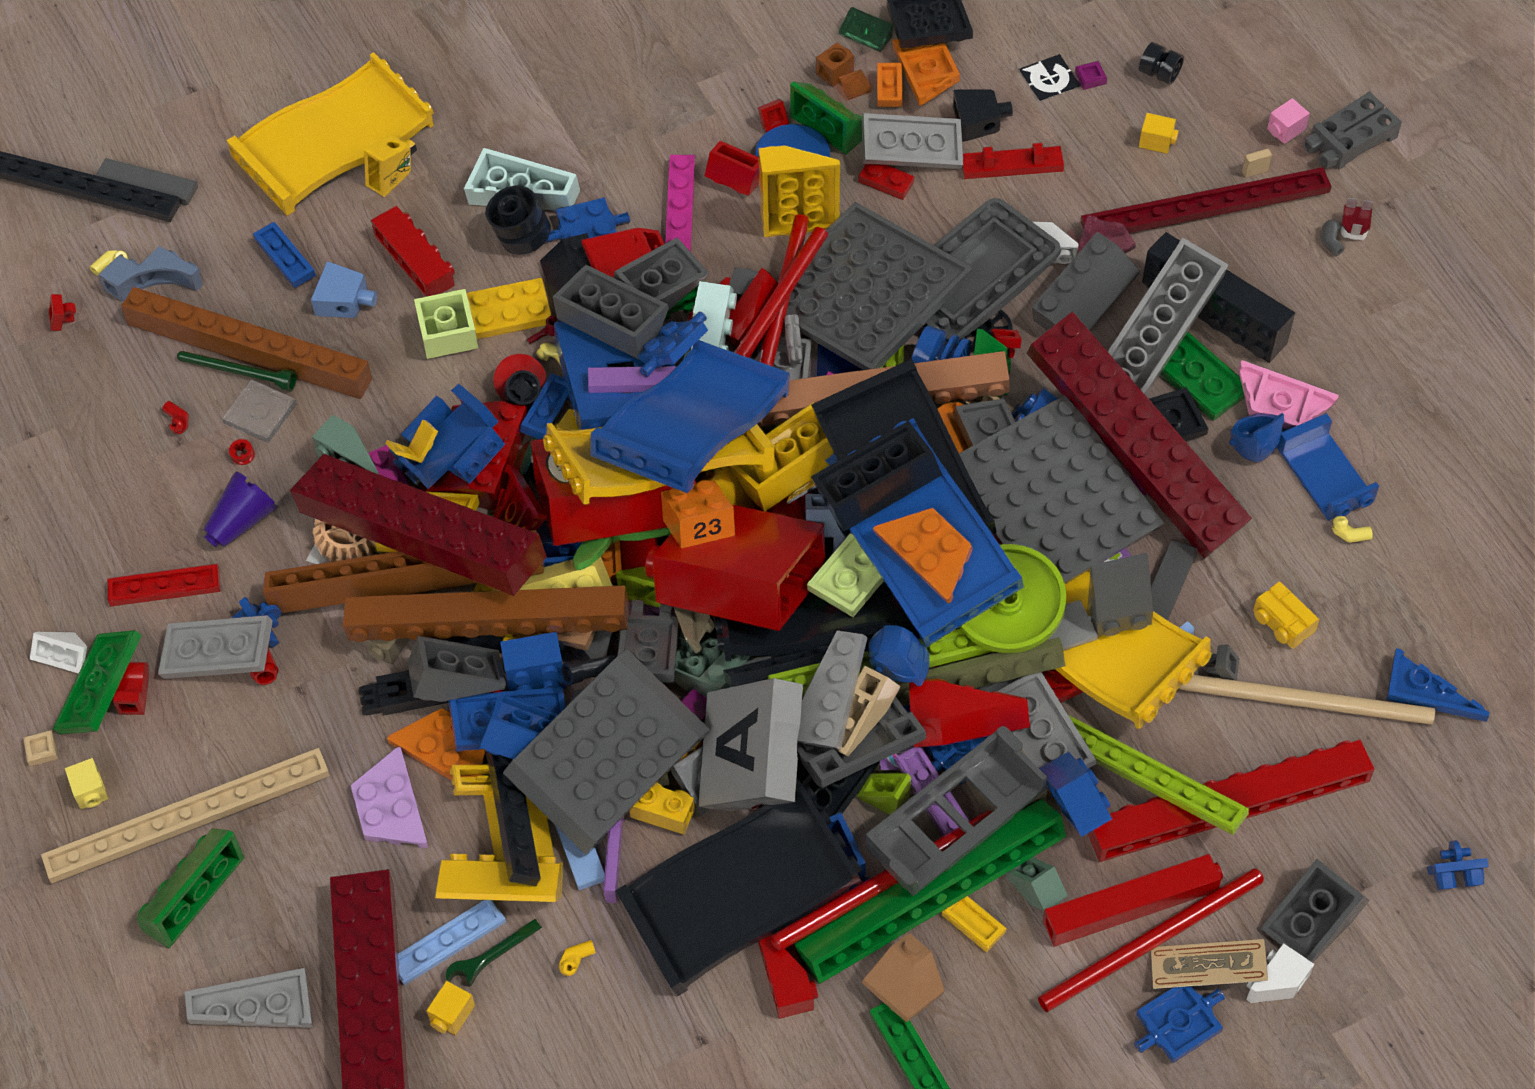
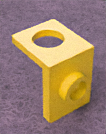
M422 420L409 447L389 440L385 444L395 454L422 463L426 454L432 448L438 431L428 421Z

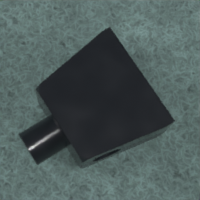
M957 89L953 91V110L955 118L961 119L962 142L997 133L1000 130L1001 118L1013 116L1011 101L997 103L995 92L991 89Z

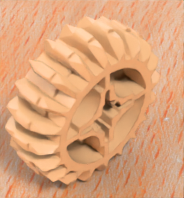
M315 519V528H313L314 543L322 557H327L329 562L372 556L373 552L380 553L377 552L374 541L356 534L351 536L348 531Z

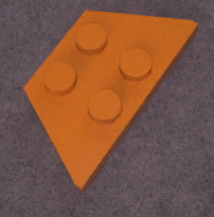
M898 39L892 40V48L899 63H902L903 72L919 106L960 81V73L945 43L901 48Z
M934 508L892 520L873 528L875 534L948 604L952 602L954 589L962 577L964 564L969 560L973 548L971 543Z
M443 708L398 730L387 738L390 745L396 748L401 747L402 752L451 781L453 775L450 774L452 765H485V753L487 752L485 749L456 751L450 712ZM479 774V775H460V776H461V777H477V776H481V774Z

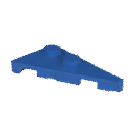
M1396 648L1386 700L1435 708V711L1487 722L1490 712L1485 710L1480 703L1474 699L1470 702L1457 693V688L1439 675L1430 672L1429 668L1423 664L1418 666L1403 656L1405 653L1403 650Z

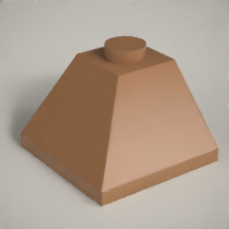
M910 933L888 949L862 982L864 986L905 1022L910 1021L943 995L945 991L932 952Z

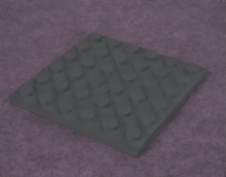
M854 202L826 229L828 237L793 289L786 315H797L799 317L800 333L860 369L881 368L974 274L973 267L859 203Z
M1065 395L959 453L982 501L995 521L997 533L993 534L998 544L1022 545L1042 553L1057 567L1065 584L1089 571L1091 565L1106 561L1158 530L1164 524L1086 418Z

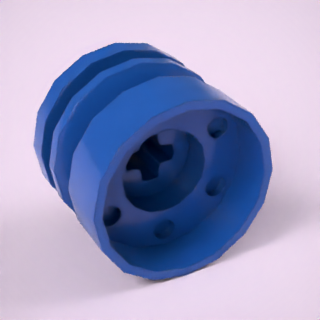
M927 326L916 344L912 360L914 363L970 356L972 341L963 338L959 343V336L953 335L945 344L946 332Z

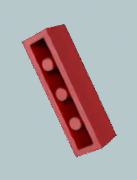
M396 205L371 219L374 236L425 297L442 294L455 286L453 266L449 261L444 262L438 248L434 244L430 245L427 242L426 235L420 228L416 229L407 212L403 213Z

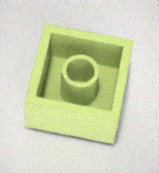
M466 289L414 299L427 359L478 348Z

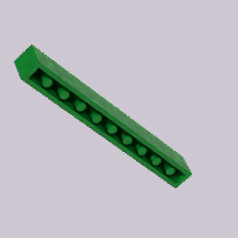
M1043 799L1036 801L1016 813L1005 825L948 871H944L915 896H912L907 889H904L898 883L796 943L795 947L802 966L819 984L823 983L1066 838L1061 815Z

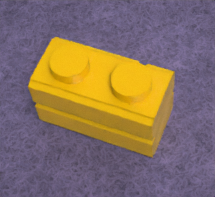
M1281 582L1276 583L1268 591L1260 595L1256 599L1253 609L1258 622L1262 625L1267 624L1274 631V635L1280 643H1286L1293 649L1302 643L1304 639L1306 640L1315 633L1320 620Z

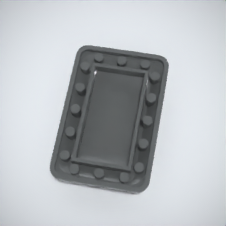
M999 198L989 199L934 245L973 267L974 274L944 303L925 325L945 331L947 342L953 335L959 336V340H961L995 315L1044 272L1060 255V243L1004 200Z

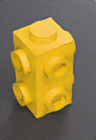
M656 783L630 810V818L685 835L695 811L694 797H691L685 791H672Z

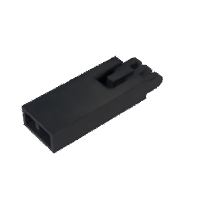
M409 670L376 676L377 683L359 687V695L362 696L360 697L361 705H363L361 708L362 714L366 716L383 713L384 716L449 703V700L443 702L425 701L413 697ZM407 690V695L389 698L388 694L396 693V695H400V691Z

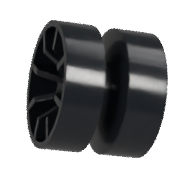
M520 185L506 187L498 191L486 206V219L496 233L503 248L509 253L516 255L528 254L539 249L547 241L551 232V224L531 189Z

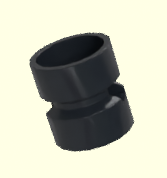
M1151 42L1142 55L1138 69L1149 76L1156 74L1158 80L1171 85L1180 73L1184 62V55L1173 50L1166 52L1164 46Z
M516 371L504 383V397L508 403L528 406L539 396L540 382L536 375L530 371Z

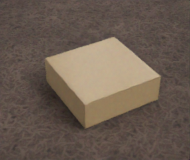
M1269 149L1245 155L1242 169L1245 178L1269 171L1272 158Z
M52 730L23 737L29 766L58 759Z

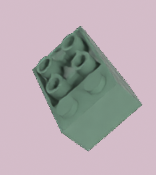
M332 414L312 436L318 459L323 454L379 474L355 428Z
M683 632L678 635L674 681L690 693L694 689L707 698V692L731 687L725 682L723 670L742 666V664L755 659V657L733 654L731 655V661L725 662L724 651L718 650V640L706 634L703 635L699 642L702 649L700 652L695 653L686 641Z

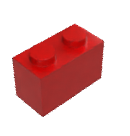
M719 141L709 153L704 177L713 180L717 184H723L732 188L740 194L749 196L759 185V157Z

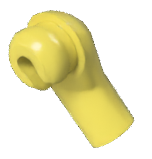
M121 250L107 251L89 268L96 276H99L119 254L128 259L126 252Z
M548 342L541 344L540 348L536 351L537 356L544 361H547L549 357H553L560 364L556 345Z
M1337 516L1333 520L1332 530L1334 534L1347 542L1366 541L1373 538L1370 526L1352 528L1348 525V520L1344 516Z

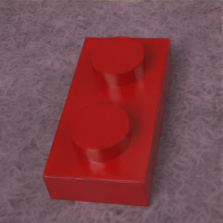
M866 164L858 175V182L903 200L914 184L915 176L888 165Z

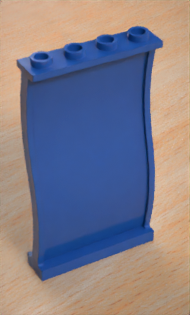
M698 340L684 360L666 378L633 397L601 429L596 428L591 432V456L688 493L693 488L694 479L719 450L733 439L753 428L772 410L781 397L786 398L788 396L790 373Z
M912 418L909 422L933 452L942 476L849 528V530L898 601L925 647H928L1024 588L1019 572L1013 567L988 527L942 465L918 428L916 421ZM902 421L898 423L893 429L897 428L898 426L904 424L907 421ZM881 436L875 437V438L872 439L870 442L876 440L877 438H879V437H881ZM934 508L971 543L973 550L969 560L964 564V572L960 581L956 584L952 602L948 604L885 544L875 534L873 530L875 526Z

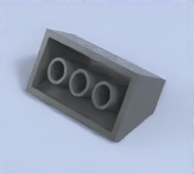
M1096 232L1031 307L1033 319L1040 326L1049 330L1073 311L1090 331L1140 274V271L1117 244Z
M585 265L553 296L557 319L639 359L638 355L645 349L644 345L659 335L669 309L668 304L588 265Z

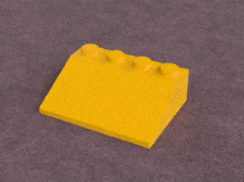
M785 145L759 148L760 215L764 237L790 235L794 217L798 214L809 218L806 233L812 232L815 227H822L826 230L840 217V160Z

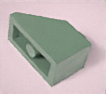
M1034 857L1004 874L1031 906L1042 911L1058 905L1061 900L1068 896L1055 867Z

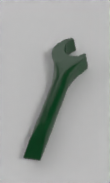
M534 919L483 954L471 959L455 961L447 968L446 980L451 982L453 977L462 975L467 978V986H472L476 977L489 963L533 935L542 927Z

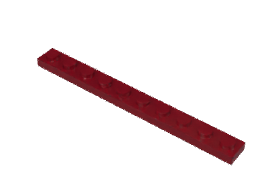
M1321 167L1081 215L1080 223L1087 241H1089L1096 232L1107 238L1330 193L1332 186L1324 168Z

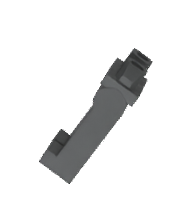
M1369 91L1322 123L1314 124L1312 133L1304 139L1303 148L1308 153L1319 150L1321 154H1319L1318 160L1323 168L1328 169L1336 166L1340 170L1345 167L1346 163L1352 161L1366 150L1385 140L1391 142L1398 138L1402 121L1387 107L1384 109L1385 105ZM1370 103L1374 105L1373 109L1369 107ZM1386 119H1389L1391 124L1388 125Z

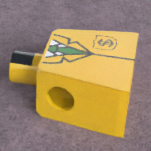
M388 136L364 150L365 186L383 197L387 196L410 173L411 155L417 151L415 143L409 139L403 142L395 136Z

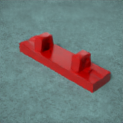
M1033 143L1032 148L993 151V147H983L982 152L963 153L962 170L964 179L1063 172L1064 161L1061 146L1043 147V143Z

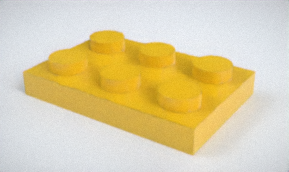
M542 278L467 293L477 339L545 326L546 319L551 316Z

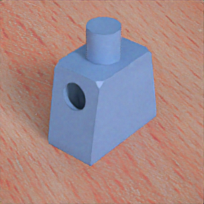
M327 262L311 298V303L315 316L355 318L361 305L372 307L376 305L377 292L367 290L365 276L362 273Z

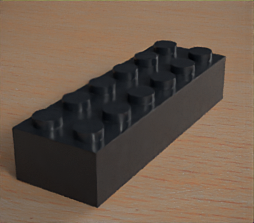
M1167 232L1147 251L1142 283L1150 288L1180 242L1179 239ZM1226 270L1224 277L1197 318L1207 323L1212 329L1229 337L1234 343L1245 347L1256 357L1270 363L1287 345L1296 312Z

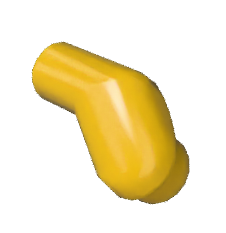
M592 940L564 950L559 962L561 974L564 976L574 975L582 958L596 954Z

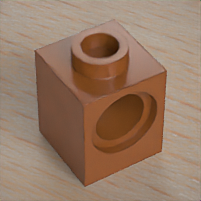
M838 42L816 57V74L832 87L854 72L853 53Z

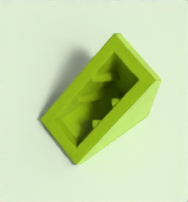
M645 567L616 572L618 586L625 585L629 600H644V604L660 607V603H656L654 579L647 577Z
M908 773L870 774L857 797L891 815L906 803L910 797L911 776Z

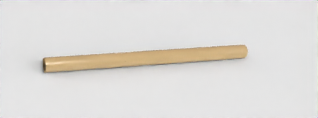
M1193 675L1187 685H1182L1179 688L1184 691L1433 725L1435 718V708L1199 675Z

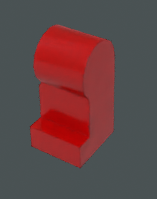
M129 662L113 698V703L119 715H145L149 683V666L147 662ZM125 704H135L136 706L128 707Z

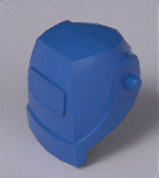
M1260 413L1239 419L1233 426V429L1230 430L1231 440L1229 444L1239 452L1240 456L1249 461L1257 463L1265 460L1273 453L1280 442L1284 414Z
M887 625L875 633L868 643L869 663L874 671L893 681L914 682L916 686H922L929 670V652L912 632L903 627Z

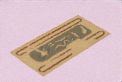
M1264 939L1160 946L1151 950L1153 989L1268 981Z

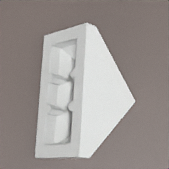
M75 632L33 633L30 659L79 673L85 661L87 646Z

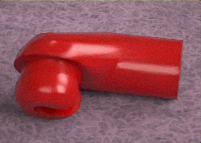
M167 401L163 405L162 411L172 417V424H169V428L176 434H182L188 429L189 414L173 402Z

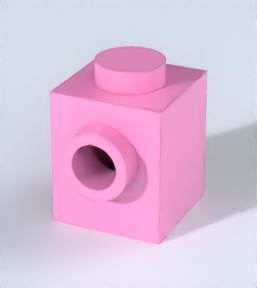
M1292 98L1270 113L1267 129L1274 137H1277L1285 144L1306 130L1310 113Z

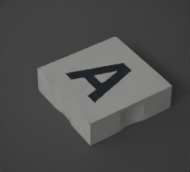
M773 678L707 692L705 725L710 729V732L704 737L698 807L729 812L750 809L759 804L777 805L795 802L798 761L797 739L801 719L803 684Z

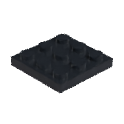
M887 0V9L901 48H914L916 46L937 45L945 42H960L973 39V29L962 0Z

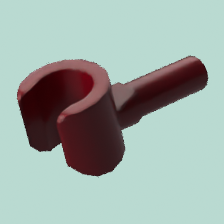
M549 316L546 319L545 328L527 338V342L531 344L546 335L555 337L554 322H556V316Z

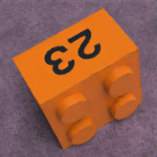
M715 480L700 481L698 484H694L688 493L675 488L661 492L663 521L681 548L735 536L733 506Z

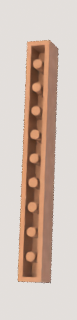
M1005 351L914 363L933 402L938 404H944L956 399L972 400L978 396L985 395L996 397L1010 392ZM892 367L789 380L788 396L786 398L781 397L772 410L757 425L759 427L770 424L781 425L811 403L818 402Z

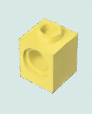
M93 758L65 768L74 798L80 809L95 807L102 801L109 799Z

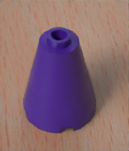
M237 471L229 480L203 529L207 533L204 538L216 548L219 544L223 547L227 546L278 507L256 484L247 483L245 481L247 477Z

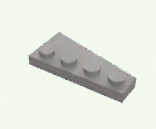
M836 631L802 699L797 743L830 749L834 748L836 750L841 749L867 642L865 635Z

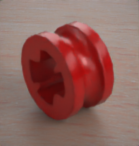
M238 439L229 447V455L233 462L238 465L249 464L255 457V451L248 440ZM243 449H246L247 453L245 455L241 453V456H238V450L243 451Z

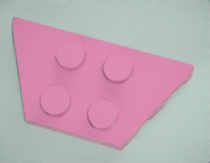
M1243 360L1238 367L1249 416L1260 413L1274 415L1283 413L1284 423L1282 428L1291 429L1321 416L1336 403L1339 396Z

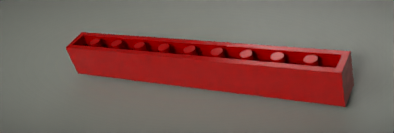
M1361 739L1353 742L1346 740L1338 743L1333 748L1326 750L1323 748L1315 749L1306 756L1299 758L1291 756L1279 764L1272 766L1264 764L1257 767L1254 771L1245 774L1237 772L1230 775L1227 779L1218 782L1210 780L1203 783V785L1249 808V814L1245 818L1247 819L1368 783L1375 768ZM1156 796L1149 799L1146 803L1136 806L1129 804L1120 808L1119 811L1109 813L1112 819L1089 832L1088 837L1098 861L1103 862L1217 827Z

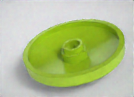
M1002 544L1000 547L1013 567L1021 575L1024 588L960 626V629L970 640L985 649L999 653L1024 652L1048 640L1061 624L1066 609L1065 583L1057 567L1042 553L1022 545Z

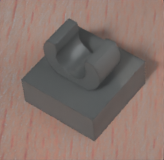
M1229 644L1218 645L1217 654L1213 653L1209 660L1215 666L1206 668V672L1210 677L1217 678L1220 676L1222 679L1237 681L1240 658Z

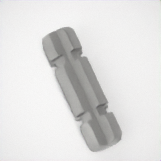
M795 314L786 315L784 322L788 362L791 365L802 363L799 317Z

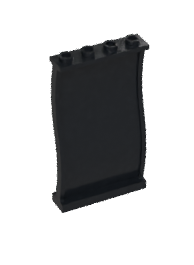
M912 359L811 404L815 417L837 461L846 457L852 451L869 444L875 437L883 436L890 432L898 423L914 418L930 447L992 535L997 533L995 521L982 501Z
M884 581L854 617L811 592L804 598L780 631L714 616L718 650L724 651L725 662L731 661V655L733 654L748 656L782 655L831 643L836 631L872 635L884 626L893 625L909 630L920 639L917 631Z
M797 778L795 802L765 805L737 823L670 857L631 885L626 886L625 884L615 890L667 983L677 996L686 992L690 984L728 958L815 911L853 884L859 885L862 883L857 874L862 869L853 855L848 858L842 849L847 847L838 831L832 834L828 827L832 821L824 808L817 810L813 803L817 800V797L809 784L803 787Z

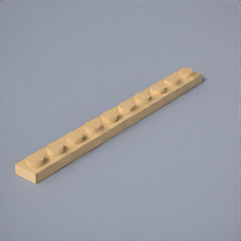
M317 748L41 854L48 878L51 884L322 780L330 775L321 751Z

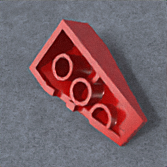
M938 678L925 679L922 686H916L914 682H909L910 712L913 713L926 731V739L914 744V747L946 745L990 736L1001 726L1008 728L1010 731L1030 727L1027 698L997 691L987 692L978 690L970 685L960 686L951 684L947 680Z

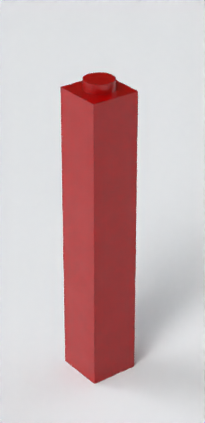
M1210 854L1046 908L1043 915V924L1053 946L1056 947L1209 895L1219 889L1223 873L1220 865L1217 862L1214 863Z

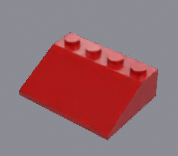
M503 401L483 403L498 420L493 430L503 440L505 445L476 478L469 484L447 471L429 489L422 484L420 490L425 492L478 495L479 508L495 510L500 488L506 489L509 480V474L504 472L507 464L514 466L525 434L520 432V427L527 415L526 406ZM453 405L451 410L454 411L460 405Z

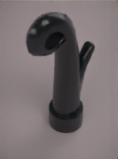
M619 634V636L617 637L618 647H619V642H620V634ZM618 654L563 663L561 668L563 679L567 685H573L583 682L584 679L596 678Z

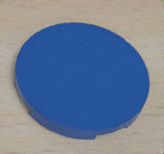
M798 124L782 125L771 129L761 137L755 150V156L759 157V148L785 145L830 157V148L826 139L818 131Z

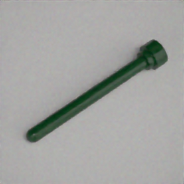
M185 351L177 353L179 361L273 382L280 390L291 392L296 385L297 374L292 370L283 369L282 371L273 372Z

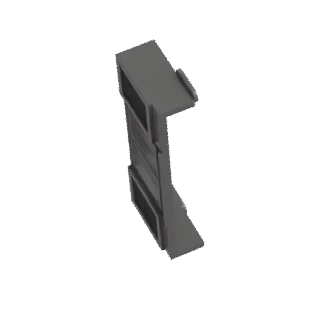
M1001 726L982 743L866 834V849L904 889H907L912 896H915L1046 790L1047 776L1021 751L1023 748L1022 742L1008 728ZM965 779L996 808V810L974 827L943 797ZM934 803L965 833V835L943 852L913 822L915 818Z

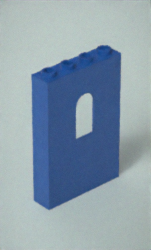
M563 321L554 322L555 345L578 429L585 430L603 427L624 404L642 392L589 393L588 368H605L607 364L633 361L634 367H643L645 364L640 359ZM665 364L660 367L675 366V364Z

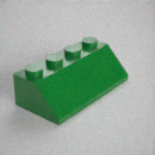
M212 828L207 835L200 837L191 854L179 862L175 873L169 880H165L159 886L154 898L149 903L144 904L139 910L136 921L144 933L170 949L243 861L244 855L232 831Z

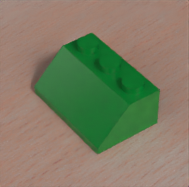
M793 81L790 84L791 118L801 125L818 131L829 144L845 155L862 141L860 115L854 114L845 108L841 102L835 101L823 90L817 89L809 83Z

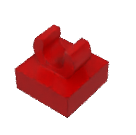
M781 99L758 107L762 127L765 132L778 126L789 124L784 102Z
M51 294L48 314L51 331H61L63 322H74V314H76L75 303L68 302L63 304L62 294Z
M991 329V336L1009 349V358H1013L1015 355L1014 348H1021L1022 338L1018 330Z

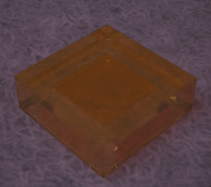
M861 69L839 77V84L849 100L871 92V85Z

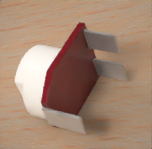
M1348 198L1347 204L1344 205L1341 235L1344 238L1353 240H1364L1371 227V206L1373 201L1364 200L1362 207L1356 206L1357 199Z

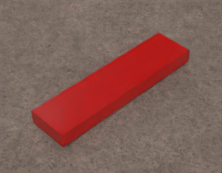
M218 564L107 578L108 603L112 607L221 592Z

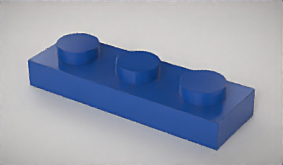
M275 222L253 233L256 243L293 288L316 276L313 267Z
M553 373L550 374L539 396L521 424V433L539 440L543 439L544 435H547V424H555L570 398L565 378Z

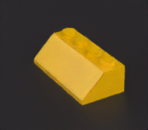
M811 404L766 434L775 446L772 471L762 472L758 465L729 466L748 497L763 511H767L812 480L811 476L828 467L825 460L834 452L815 417Z
M450 853L449 858L441 860L436 898L556 902L562 898L563 862H556V856H538L541 879L537 886L509 882L505 860H497L496 854H479V859H467V854Z

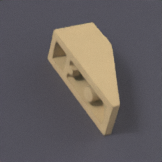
M864 666L857 679L841 749L836 751L846 756L853 752L888 711L900 688L898 684L890 678Z

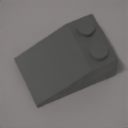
M678 237L621 267L614 273L615 279L668 304V311L699 285V281L702 282L709 276V272Z
M1147 553L1090 566L1088 610L1098 636H1114L1121 631L1130 629L1141 630L1148 625H1152L1153 602Z
M417 636L407 662L413 697L425 701L443 702L505 689L506 682L499 650Z
M1316 859L1260 929L1281 946L1283 944L1287 945L1313 963L1354 921L1370 900L1323 862Z

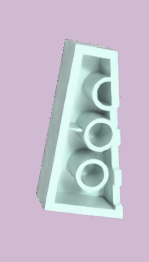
M483 148L464 187L469 205L487 206L489 200L498 191L514 185L525 186L533 191L543 210H556L574 205L580 193L576 174Z
M699 281L693 317L700 311L707 317V320L703 323L708 331L699 340L728 350V346L725 345L726 335H731L733 320L729 319L730 310L735 309L737 294L733 293L734 289L731 286ZM688 350L685 353L684 358L689 354L691 350Z

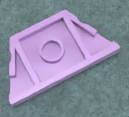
M397 747L351 785L363 834L367 841H387L390 844L402 845L403 842L418 844L419 848H427V840L401 747Z

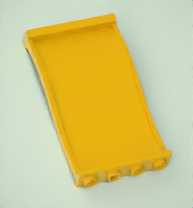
M373 52L370 54V60L340 83L321 93L284 107L254 125L239 138L234 135L226 141L231 157L288 216L295 211V205L312 191L334 177L365 164L364 150L388 136H395L404 142L412 138L425 126L433 127L432 115L434 112L428 102H423L419 98L413 87L409 88L405 84L399 73H394L390 69L385 59H380Z
M552 423L547 424V435L543 437L544 448L547 452H550L554 464L560 467L564 479L569 481L573 493L579 496L584 505L589 504L590 497L631 495L665 486L652 479L592 457L591 432L596 428L556 430ZM756 424L753 428L733 439L719 450L701 472L733 465H758L762 472L772 471L775 446Z
M1090 570L1065 584L1066 604L1080 600L1088 616H1090L1088 610ZM1153 611L1152 625H1148L1144 629L1121 631L1114 636H1098V640L1064 650L1065 666L1055 670L1097 702L1133 721L1135 728L1140 730L1146 722L1150 723L1153 721L1164 703L1168 704L1172 701L1176 691L1182 685H1187L1190 682L1194 672L1200 666L1203 667L1208 663L1212 655L1211 639L1207 636L1204 639L1194 636Z

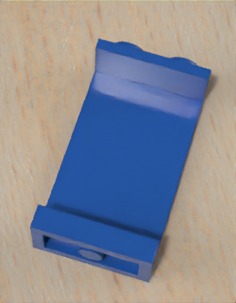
M457 384L451 391L462 404L435 428L438 433L433 441L432 448L428 451L422 463L399 456L389 449L396 458L392 462L403 473L406 472L405 474L416 485L421 482L429 489L463 456L488 426L493 428L498 423V420L488 408L460 384Z
M435 396L401 436L410 445L422 420L428 421L434 428H437L453 411L443 399ZM488 426L448 471L470 484L501 450L505 443L493 428Z
M1326 413L1282 432L1277 449L1329 521L1337 516L1345 517L1352 510L1359 507L1366 508L1375 501L1379 485L1375 482L1367 486L1329 434L1332 420Z

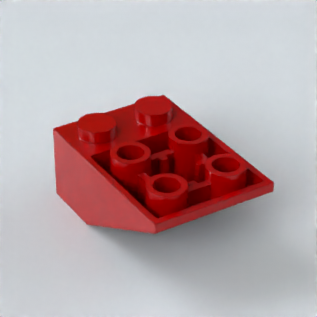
M645 228L624 230L584 239L581 242L592 268L613 278L616 270L664 245L658 230Z

